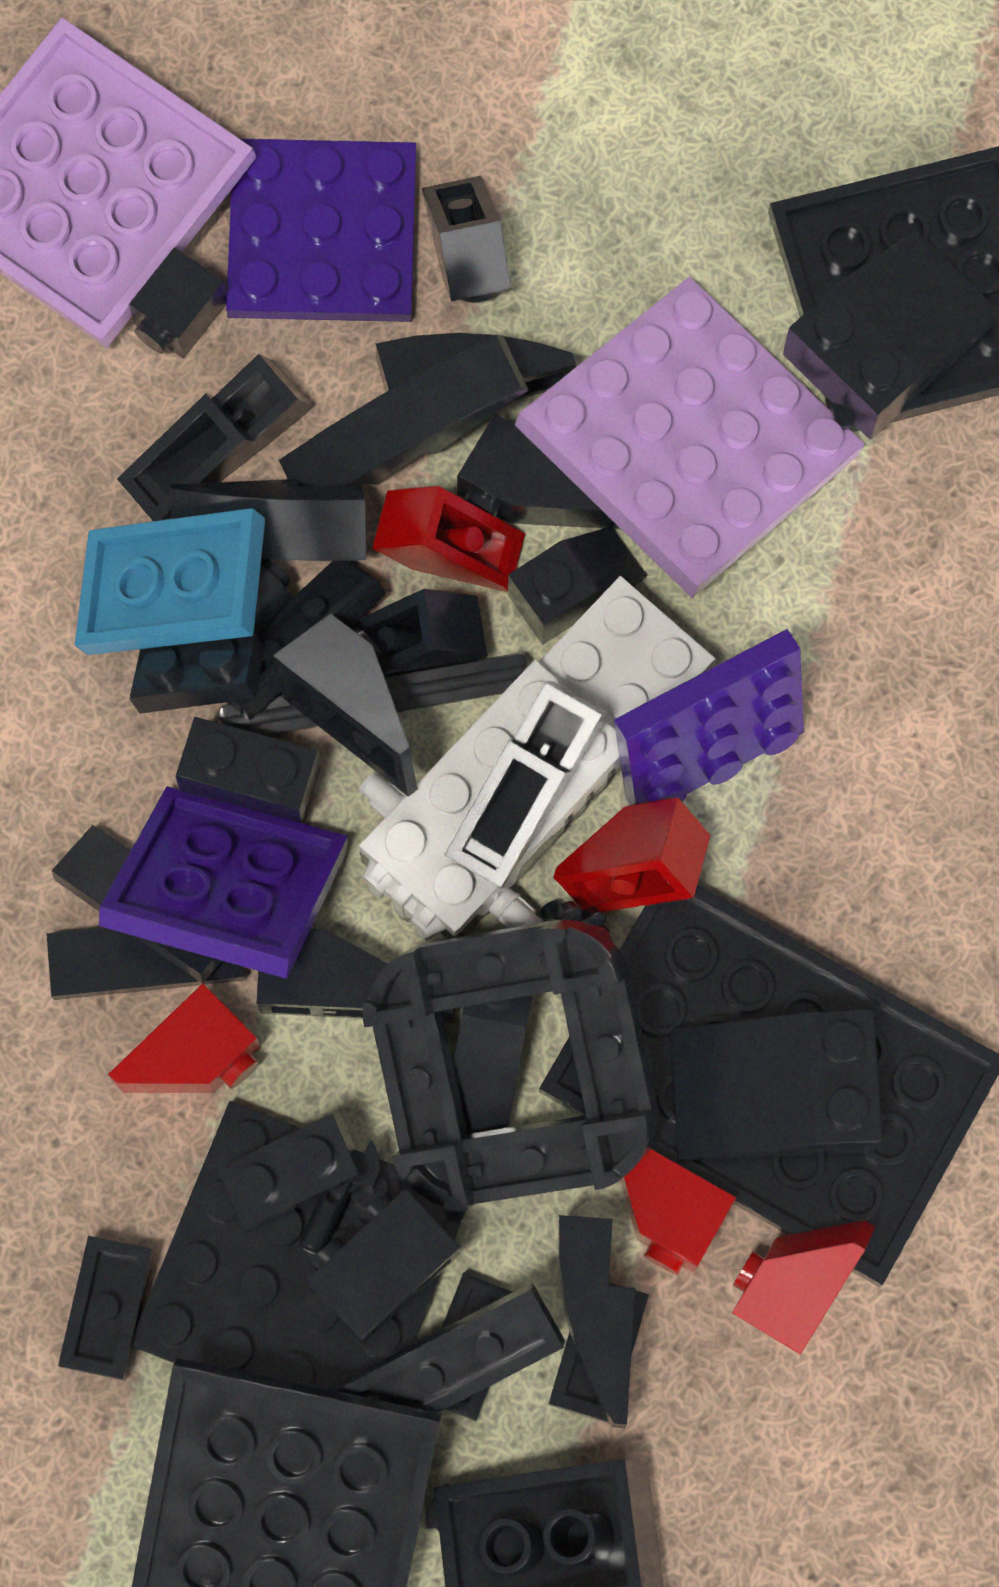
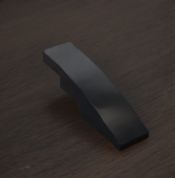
M494 335L381 394L330 425L279 459V462L287 479H296L297 487L349 484L377 485L420 454H437L527 392L528 388L503 335Z

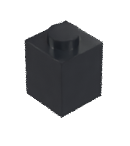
M174 247L129 303L134 325L137 326L134 332L143 343L154 351L164 354L167 349H170L184 359L226 306L227 296L223 280Z

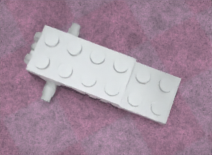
M619 576L539 662L534 660L417 784L418 790L408 797L390 782L385 781L376 771L369 775L362 783L358 791L364 794L370 800L369 804L384 817V820L359 845L361 862L366 866L362 878L369 885V891L378 899L384 895L393 899L394 911L401 919L412 923L416 927L417 934L425 941H428L439 932L446 939L467 936L489 913L493 914L495 919L503 923L507 928L540 923L542 920L534 914L536 910L523 900L519 893L514 892L512 887L564 832V826L567 823L573 822L582 813L587 801L595 799L607 786V780L615 777L621 771L614 719L711 669L716 658L623 577ZM548 681H554L609 714L526 853L503 888H499L446 857L444 854L508 740L514 738L543 684Z

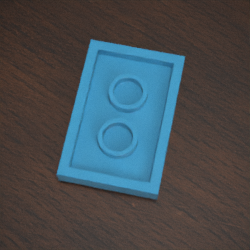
M251 508L89 530L75 647L87 655L253 636L265 518L255 509Z

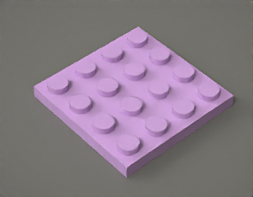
M61 17L0 94V273L102 346L108 348L132 317L129 306L131 300L174 247L180 252L184 251L257 158L251 146Z
M690 276L523 409L515 423V426L691 598L697 595L860 454L865 445L851 430L843 431L840 425L834 421L831 411Z

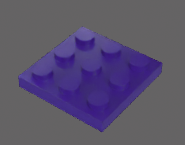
M240 139L253 148L257 158L231 189L226 301L227 318L412 322L416 142Z
M788 629L614 719L625 797L629 805L676 797L683 802L688 793L709 782L712 785H717L728 781L742 769L743 764L764 753L766 755H776L795 743L798 736L804 733L801 649Z
M166 786L100 905L99 926L287 979L346 856L348 836L182 792L179 789Z

